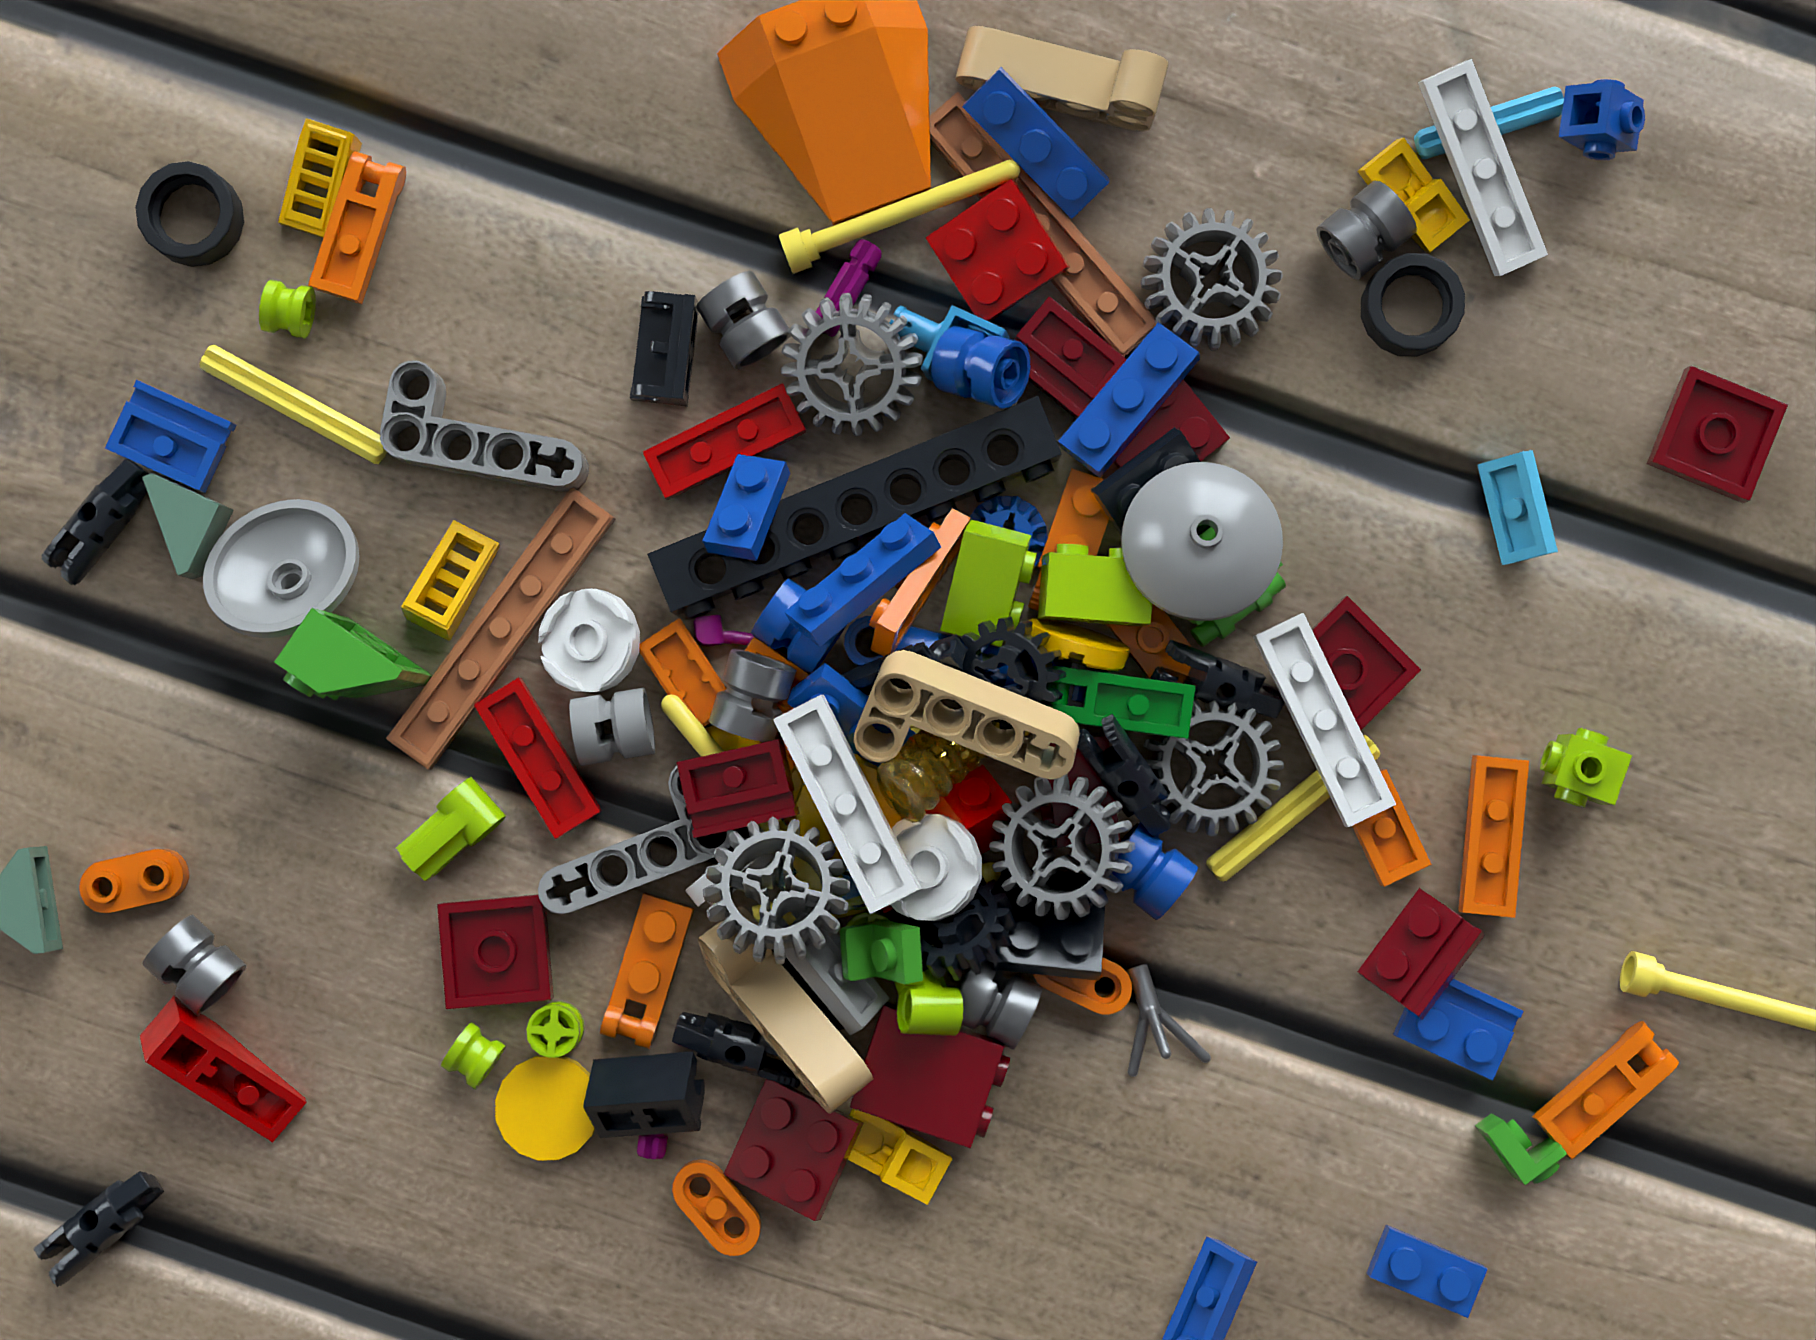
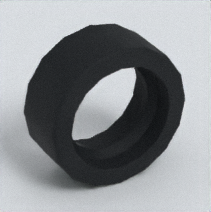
M190 161L171 163L152 173L140 188L135 206L137 225L147 243L171 261L190 267L210 265L228 255L239 241L244 225L242 202L233 186L208 166ZM194 184L205 187L214 194L219 203L220 216L217 226L207 238L198 243L187 245L175 242L166 234L161 225V213L164 203L174 191L185 185Z
M1407 253L1389 260L1371 277L1361 297V320L1367 335L1381 349L1397 356L1418 357L1436 350L1457 331L1465 313V292L1458 275L1445 261L1429 254ZM1406 275L1420 276L1429 280L1439 290L1442 298V314L1437 325L1421 335H1405L1396 331L1386 321L1382 311V298L1387 287L1395 279Z

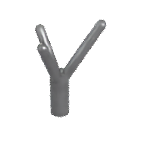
M1147 964L1128 969L1127 972L1131 979L1134 995L1140 1010L1128 1075L1135 1077L1138 1074L1149 1024L1163 1059L1170 1058L1171 1051L1162 1024L1203 1063H1208L1211 1059L1210 1054L1160 1007Z

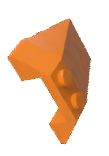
M799 0L757 16L717 53L735 104L763 135L767 144L780 156L797 181L833 225L931 189L928 28L917 0Z

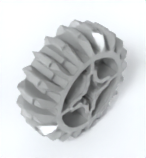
M1212 208L1204 210L1202 224L1198 223L1192 212L1185 213L1182 218L1184 231L1177 224L1169 222L1164 229L1168 240L1155 237L1151 243V248L1159 256H1146L1142 264L1145 269L1155 274L1143 277L1140 282L1141 288L1157 290L1156 293L1146 298L1144 302L1147 309H1154L1162 306L1164 310L1155 318V323L1159 322L1165 325L1171 319L1176 324L1171 332L1178 337L1181 336L1184 330L1191 332L1188 343L1194 349L1199 345L1202 335L1208 337V346L1211 351H1216L1220 347L1221 334H1224L1231 347H1235L1241 342L1239 328L1246 335L1253 337L1259 331L1255 319L1268 322L1273 315L1270 308L1264 303H1277L1281 296L1278 290L1268 285L1280 282L1283 278L1282 271L1266 268V266L1273 264L1278 259L1279 254L1276 250H1269L1263 253L1260 250L1269 239V236L1263 232L1252 239L1248 233L1253 226V221L1249 218L1243 221L1240 228L1232 226L1235 218L1232 210L1225 212L1221 223L1215 222V213ZM1211 241L1224 244L1223 248L1211 257L1201 256L1194 251L1189 255L1183 251L1184 248L1198 242ZM1237 254L1244 259L1249 268L1252 279L1251 295L1243 290L1244 284L1235 277L1232 271V264ZM1224 261L1225 264L1219 272L1221 276L1219 281L1212 289L1208 288L1201 299L1198 298L1204 286L1202 281L1211 270L1215 271L1219 263ZM1171 264L1181 270L1179 275L1190 285L1191 296L1185 306L1180 303L1172 289L1170 280ZM1211 302H1219L1228 307L1234 304L1241 309L1236 314L1218 319L1205 318L1198 315L1201 309Z
M843 293L840 296L839 311L836 310L833 302L826 297L819 303L823 318L814 310L807 308L802 313V317L810 329L802 325L793 324L789 330V334L801 344L786 343L782 348V354L797 360V362L784 364L781 368L783 376L798 377L797 381H794L786 388L787 395L795 396L803 392L805 398L797 406L799 413L803 414L811 406H814L818 413L814 417L813 424L820 427L827 416L834 418L832 432L839 435L843 430L845 421H851L853 435L861 436L864 430V419H867L871 428L878 432L884 426L880 412H883L889 419L897 421L901 416V412L894 400L908 406L914 400V395L903 385L909 387L920 385L921 375L909 371L907 368L921 365L923 356L919 353H906L905 350L913 347L918 342V337L913 333L900 338L898 332L907 323L905 316L897 317L892 324L885 320L891 310V304L884 302L877 314L870 312L872 304L871 295L864 294L859 303V309H853L850 293ZM840 325L841 336L838 339V351L830 355H824L822 359L811 360V351L816 338L827 329ZM856 325L863 326L876 333L886 343L891 354H885L884 350L875 351L867 348L861 341L860 331L857 330ZM849 347L850 354L857 356L856 361L861 359L864 363V366L860 368L856 375L855 382L853 375L847 374L848 368L843 371L840 366L848 354ZM894 370L893 381L889 389L877 399L864 403L865 379L873 375H881L882 371ZM814 376H819V379H830L837 382L842 388L844 400H847V403L838 401L824 392Z
M1194 698L1190 727L1203 721H1215L1230 726L1225 734L1220 736L1213 745L1204 746L1189 738L1183 739L1164 736L1161 743L1151 739L1144 741V748L1158 752L1157 760L1148 759L1146 762L1151 769H1157L1158 779L1168 793V798L1161 801V804L1166 806L1172 802L1175 805L1170 811V823L1176 824L1186 813L1189 815L1186 822V831L1195 833L1199 828L1201 819H1206L1205 829L1207 835L1216 836L1219 831V820L1223 819L1228 832L1235 833L1239 830L1237 814L1240 813L1242 818L1249 824H1254L1257 821V816L1250 807L1253 802L1263 809H1269L1272 806V802L1269 798L1262 795L1261 791L1263 787L1269 790H1280L1281 783L1267 778L1268 770H1282L1284 762L1281 760L1268 761L1267 752L1279 749L1281 743L1279 740H1269L1263 743L1260 736L1269 732L1272 725L1269 721H1263L1253 728L1250 722L1256 716L1255 709L1245 710L1243 715L1239 717L1235 715L1237 711L1236 703L1220 711L1218 703L1214 700L1209 703L1205 702V711H1201L1199 702ZM1242 737L1247 742L1252 754L1253 771L1250 782L1244 779L1245 776L1235 768L1233 762L1234 753L1240 745L1238 742ZM1173 748L1179 750L1180 754L1189 761L1191 766V775L1182 793L1176 788L1171 775L1170 760ZM1214 751H1222L1218 764L1230 778L1210 774V779H1202L1204 776L1202 773L1205 771L1206 766L1200 761L1201 757L1197 754L1206 753L1207 756H1214ZM1217 783L1232 789L1240 795L1237 800L1221 808L1204 809L1194 805L1201 794H1204L1208 788Z
M1067 774L1061 778L1054 779L1053 790L1046 778L1038 777L1034 780L1036 795L1026 786H1020L1016 789V795L1022 807L1015 802L1002 805L1003 812L1011 818V821L995 820L993 822L992 828L997 832L1005 834L1004 840L992 841L989 844L991 851H1004L1005 860L997 861L992 865L994 872H1001L1009 869L1012 877L1003 882L1002 888L1005 891H1010L1020 886L1023 890L1017 898V904L1021 907L1026 906L1036 897L1035 913L1038 916L1046 915L1051 908L1052 902H1054L1055 915L1059 920L1068 918L1071 904L1079 917L1086 916L1090 913L1088 898L1099 908L1108 904V898L1102 886L1114 893L1121 891L1123 888L1121 881L1112 874L1113 871L1127 874L1132 870V864L1118 858L1119 853H1128L1135 850L1134 842H1119L1118 833L1130 830L1132 824L1129 820L1114 823L1111 816L1120 812L1122 804L1119 801H1115L1104 808L1101 805L1107 794V789L1104 786H1099L1089 796L1086 795L1089 786L1088 778L1078 777L1071 790ZM1051 802H1063L1078 807L1074 816L1069 817L1062 826H1056L1048 820L1041 821L1034 815L1040 808ZM1091 819L1095 823L1101 837L1102 856L1100 864L1095 861L1096 856L1090 852L1085 843V835L1091 826L1089 823ZM1025 830L1028 831L1027 836L1032 839L1038 848V859L1032 868L1034 872H1032L1027 864L1024 855L1023 838ZM1071 832L1068 838L1072 844L1066 847H1072V854L1058 857L1053 861L1056 857L1053 848L1057 847L1052 845L1053 838H1059ZM1061 867H1067L1076 873L1083 872L1091 878L1084 886L1073 890L1058 889L1046 884L1049 878L1055 875Z
M775 817L769 818V831L760 833L757 823L751 821L747 825L750 838L744 840L740 834L731 832L728 837L734 851L717 847L714 851V856L722 866H708L706 868V878L715 884L703 889V897L705 901L716 903L706 911L710 922L723 921L717 929L718 937L721 940L729 939L737 934L733 943V949L736 953L741 954L751 943L754 944L753 959L756 962L763 961L767 949H774L776 963L784 964L786 959L784 949L794 947L796 957L799 960H803L807 957L804 942L809 940L818 949L825 947V938L820 929L836 934L840 929V923L831 914L841 915L848 912V902L838 897L850 892V881L838 877L846 871V865L843 859L829 860L836 852V846L832 841L824 842L816 847L820 838V831L815 827L809 829L802 837L799 836L800 822L796 819L790 821L787 831H780L778 820ZM776 853L772 863L766 868H747L745 873L741 872L746 865L756 858ZM795 856L807 862L816 871L822 884V892L809 889V883L802 882L793 875ZM783 871L786 891H781L778 894L777 899L773 901L772 908H770L768 889H774L776 882L780 881ZM733 889L744 891L745 897L751 898L761 905L758 925L748 921L737 910L732 901ZM808 908L814 909L801 922L790 927L777 929L781 918L786 913L791 911L806 912Z

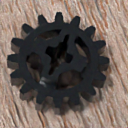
M1012 617L998 619L997 628L989 620L978 624L979 635L970 632L961 637L964 645L968 648L961 672L1048 706L1046 701L1055 702L1062 699L1063 693L1054 688L1053 684L1054 681L1066 677V672L1054 669L1052 663L1062 656L1061 651L1053 650L1048 652L1044 647L1051 635L1048 632H1044L1033 637L1031 635L1033 622L1029 620L1020 622L1015 629ZM1006 641L1005 645L1000 647L998 655L983 653L993 642ZM1030 656L1033 658V660H1034V662H1035V664H1036L1037 672H1036V670H1035V668H1034V665H1033V663H1032V661H1031ZM1008 666L1007 675L1014 679L1015 683L1006 686L1007 677L1000 673L998 668ZM1004 720L991 721L994 726L999 722L1000 729L1007 730L1013 728L1010 723Z
M983 876L974 898L959 913L937 921L916 920L909 917L910 920L903 922V924L920 927L922 972L929 969L933 978L939 980L946 971H949L954 981L961 979L963 969L971 968L975 975L980 974V962L985 959L997 963L999 958L995 949L998 946L1010 947L1012 941L1006 931L1017 928V923L1011 914L1015 910L1006 892H1002L996 880L993 879L986 883Z

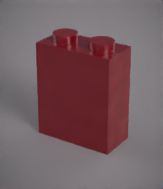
M886 1002L882 1006L864 1060L873 1076V1080L852 1096L850 1108L971 1148L975 1135L982 1138L986 1135L994 1108L985 1104L991 1086L994 1085L1001 1088L1007 1073L1010 1057L1002 1055L1005 1047L1003 1044L986 1035L963 1027L960 1028L959 1033L955 1036L901 1033L897 1022V1005Z

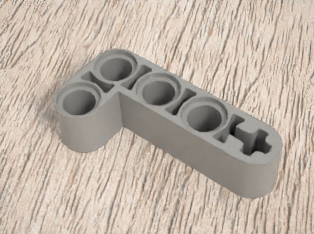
M413 360L399 364L392 372L380 428V441L383 448L399 461L412 466L559 492H568L571 488L578 489L586 482L589 474L588 461L585 455L571 442L558 438L442 418L446 400V385L433 369L423 362ZM418 376H427L429 379L427 394L418 400H410L407 395L409 383ZM407 427H418L420 432L418 444L412 450L400 451L398 447L399 434ZM461 435L469 436L472 444L470 453L464 459L451 460L448 450L451 441ZM511 444L520 445L523 449L521 463L511 470L502 469L499 463L501 451ZM566 454V457L574 464L573 470H564L561 478H559V474L552 468L538 464V455L546 461L561 462L563 455Z
M677 766L670 773L668 785L680 819L550 869L543 875L538 887L539 899L544 907L554 913H570L715 857L714 851L717 847L707 846L700 837L693 838L692 830L694 828L691 815H688ZM738 829L728 830L726 840L719 847L730 850L732 846L728 836L731 832L738 833ZM659 836L670 838L677 846V857L669 866L659 865L651 857V845ZM610 855L619 856L627 864V877L619 885L609 883L602 875L603 862ZM586 863L588 864V874L582 867ZM561 874L565 881H572L588 875L591 884L598 891V894L593 895L592 885L573 891L570 894L572 902L569 903L566 896L557 897L554 893V888L561 884L559 877Z

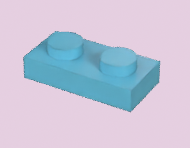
M1533 450L1522 451L1478 464L1502 565L1558 552Z

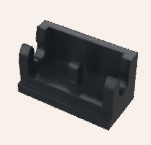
M655 291L644 292L641 300L637 349L630 392L631 400L688 407L699 315L696 309L698 300L695 295Z
M693 1051L593 1059L583 1108L600 1138L700 1131L705 1082L704 1079L695 1080L697 1058Z

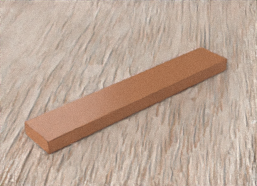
M957 92L929 116L930 143L960 178L1006 160H1013L963 108L966 100ZM1020 167V174L1015 179V182L1070 266L1068 270L1051 280V282L1093 331L1122 356L1126 357L1138 347L1155 327V317L1049 195ZM1000 186L976 194V196L981 200Z
M571 488L386 739L426 769L432 770L476 710L474 704L485 698L543 619L546 611L557 600L616 519L575 488Z

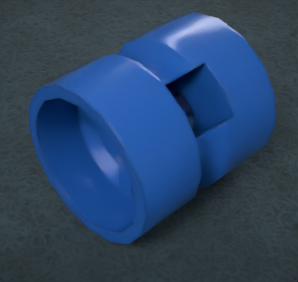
M952 326L943 333L934 349L931 362L932 379L939 390L963 398H973L977 402L998 408H1009L1018 401L1028 383L1031 369L1030 355L1023 343L997 335L989 336L985 332L964 326Z
M788 578L761 613L751 634L774 650L784 646L788 649L787 659L808 674H811L826 658L846 626L821 647L793 627L784 611L797 602L807 589L791 578Z
M1139 821L1121 840L1134 842L1135 850L1128 853H1119L1118 855L1119 859L1132 864L1131 872L1123 874L1113 871L1112 874L1123 884L1122 891L1134 889L1133 903L1153 919L1158 920L1171 908L1194 878L1198 866L1177 849L1163 853V841L1159 839V835L1152 837Z

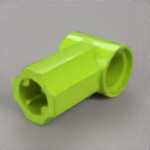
M472 777L466 779L448 793L436 806L438 811L396 847L402 860L424 881H429L433 876L437 875L468 845L472 847L484 839L506 818V815Z
M929 969L922 972L923 981L909 984L894 982L899 995L897 1022L901 1033L953 1036L959 1033L964 1009L963 998L959 988L947 987L943 976L939 980L934 979Z

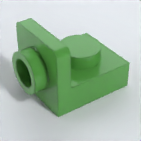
M884 919L841 928L840 943L844 979L857 981L879 977L902 984L923 981L920 927Z
M1491 1113L1475 1125L1511 1176L1524 1185L1530 1181L1534 1184L1540 1183L1552 1176L1560 1166L1558 1161L1567 1154L1561 1144L1550 1138L1543 1140L1527 1152L1526 1149L1532 1146V1143L1513 1119L1506 1123L1503 1119Z

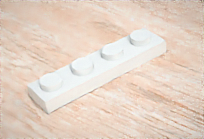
M1472 59L1418 82L1494 276H1502L1548 255Z
M1304 613L1253 636L1344 826H1353L1396 805Z
M819 695L774 718L773 720L869 913L872 914L921 889L825 696Z

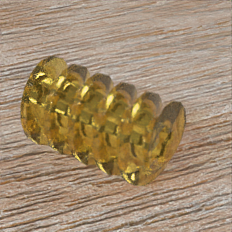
M920 729L917 734L912 735L907 740L896 757L881 763L877 769L876 780L884 799L898 815L912 823L920 822L926 815L925 809H934L940 801L939 796H948L953 789V784L961 783L967 776L966 771L975 770L980 763V759L987 758L988 756Z

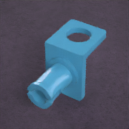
M901 305L893 314L895 317L903 315L907 319L904 328L898 332L900 338L915 333L918 337V342L914 347L927 352L921 370L927 379L933 381L931 362L934 349L943 333L952 326H964L985 332L989 336L997 335L1010 339L1007 331L1002 327L953 305L945 320L940 324L911 312Z

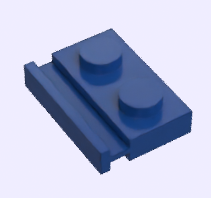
M136 380L133 386L135 387L133 395L129 402L126 401L105 449L206 493L227 447L225 445L231 431L234 432L237 425Z
M1452 979L1423 1020L1405 1007L1393 1035L1493 1081L1514 1032L1512 1031L1518 1018H1521L1524 1011Z

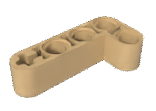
M972 26L967 31L955 80L960 85L977 91L1002 67L1041 108L1127 130L1148 131L1151 129L1157 112L1169 63L1165 58L1143 50H1125L1122 53L1121 60L1118 61L989 27Z
M902 650L888 655L882 663L856 727L854 743L861 756L869 761L886 762L897 756L912 725L1041 778L1057 779L1068 774L1073 767L1080 732L1074 719L1061 711L917 653ZM889 679H903L912 688L900 689L894 686ZM940 700H955L962 708L950 709L944 706ZM1004 720L1010 723L1013 728L1007 730L999 729L991 721ZM872 724H883L889 727L893 733H881ZM1025 731L1031 733L1030 739L1024 737ZM1055 743L1056 747H1051L1049 744Z
M743 906L737 908L740 914L755 925L759 924ZM720 921L698 938L707 968L722 989L823 1109L831 1114L873 1080L869 1068L781 964L776 963L771 949L766 950L765 958L762 962L754 961V944L752 943L741 954L736 953L733 949V943L737 934L729 939L721 940L717 934V929L723 922Z

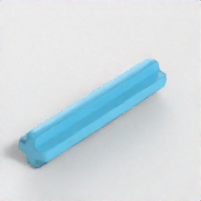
M1554 86L1492 106L1491 110L1500 133L1503 135L1559 117L1562 114L1564 96L1561 89ZM1435 125L1419 130L1414 136L1415 147L1421 159L1426 160L1445 153Z

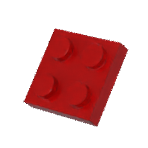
M1013 179L1008 180L925 237L974 315L988 322L1070 268Z

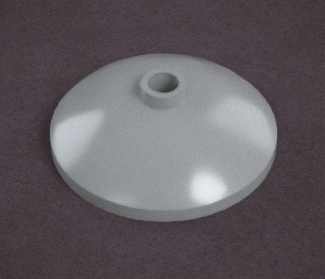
M1193 462L1174 466L1159 473L1139 490L1131 502L1124 519L1121 549L1125 567L1131 580L1148 601L1168 614L1179 618L1211 621L1241 612L1258 600L1266 591L1275 577L1281 561L1283 534L1273 503L1262 488L1252 479L1225 465ZM1200 525H1209L1214 529L1216 537L1209 541L1203 540L1198 536L1196 528Z
M296 499L278 501L259 507L234 522L220 536L209 553L203 574V589L206 600L222 623L243 635L258 638H274L294 634L311 608L331 613L350 591L359 567L360 555L357 539L347 521L338 512L319 502Z

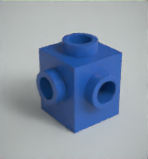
M1601 79L1593 83L1566 86L1559 138L1583 150V156L1595 160L1613 159L1616 152L1637 151L1639 132L1643 129L1645 123L1644 100L1625 89V84L1617 80Z

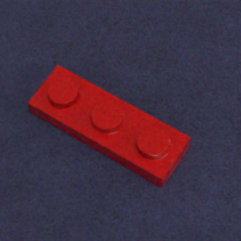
M781 383L642 453L665 499L668 501L731 470L737 454L757 457L806 433V429L790 396L787 395L784 384Z
M516 678L474 704L555 839L560 838L602 812V809L522 678Z

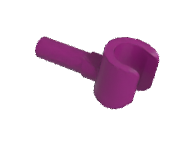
M721 615L697 617L693 622L695 639L702 646L732 645V643L749 645L754 637L748 632L723 631Z

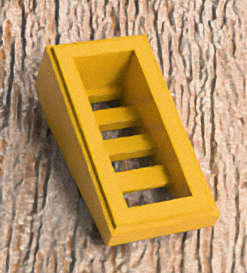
M308 118L305 119L278 222L281 225L321 238L324 237L350 156L354 151L360 152L362 142L353 133ZM320 142L338 147L337 156L319 151ZM313 163L332 168V176L329 177L311 171ZM306 183L327 189L326 198L305 192ZM303 203L322 209L321 219L297 212L299 204Z
M453 520L401 606L405 618L450 641L475 597L500 548V544ZM456 543L480 554L477 560L473 561L453 551ZM448 562L468 572V575L463 579L443 568ZM439 581L456 590L457 593L454 598L435 589L436 582ZM429 600L446 609L444 615L442 616L424 607L426 601Z

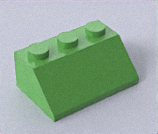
M316 608L310 609L274 661V663L288 671L283 678L285 682L309 697L315 694L323 699L326 696L337 700L339 696L362 698L425 686L433 676L352 619Z

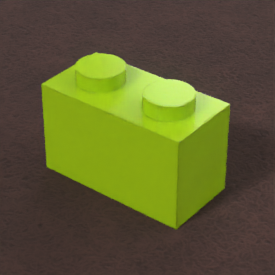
M970 520L964 530L940 631L958 636H963L970 632L979 635L978 624L990 620L997 628L998 619L1004 617H1012L1014 629L1018 626L1025 604L1015 601L1020 582L1030 583L1037 558V553L1028 551L1032 535ZM1004 640L995 641L992 645L1001 647Z
M1057 544L1056 552H1049L1042 556L1038 619L1140 627L1151 624L1152 603L1141 594L1131 580L1125 567L1121 548H1109V557L1088 555L1089 546Z

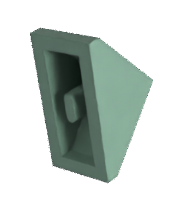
M153 473L143 476L144 484L177 575L189 579L203 576L209 553L223 534L234 510Z
M47 846L18 849L0 874V930L33 954L63 949Z

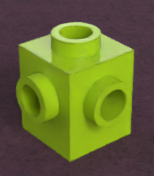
M1578 728L1575 735L1559 734L1556 742L1550 741L1543 752L1540 770L1545 771L1541 784L1556 789L1555 799L1574 806L1585 808L1587 800L1599 805H1615L1632 755L1606 746L1609 738L1591 730Z

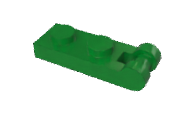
M1053 666L1054 669L1066 672L1065 678L1054 681L1053 684L1054 688L1063 693V697L1055 702L1046 701V704L1069 715L1077 724L1102 727V719L1113 714L1122 728L1127 731L1183 739L1189 738L1195 685ZM1070 685L1086 687L1083 707L1067 705Z

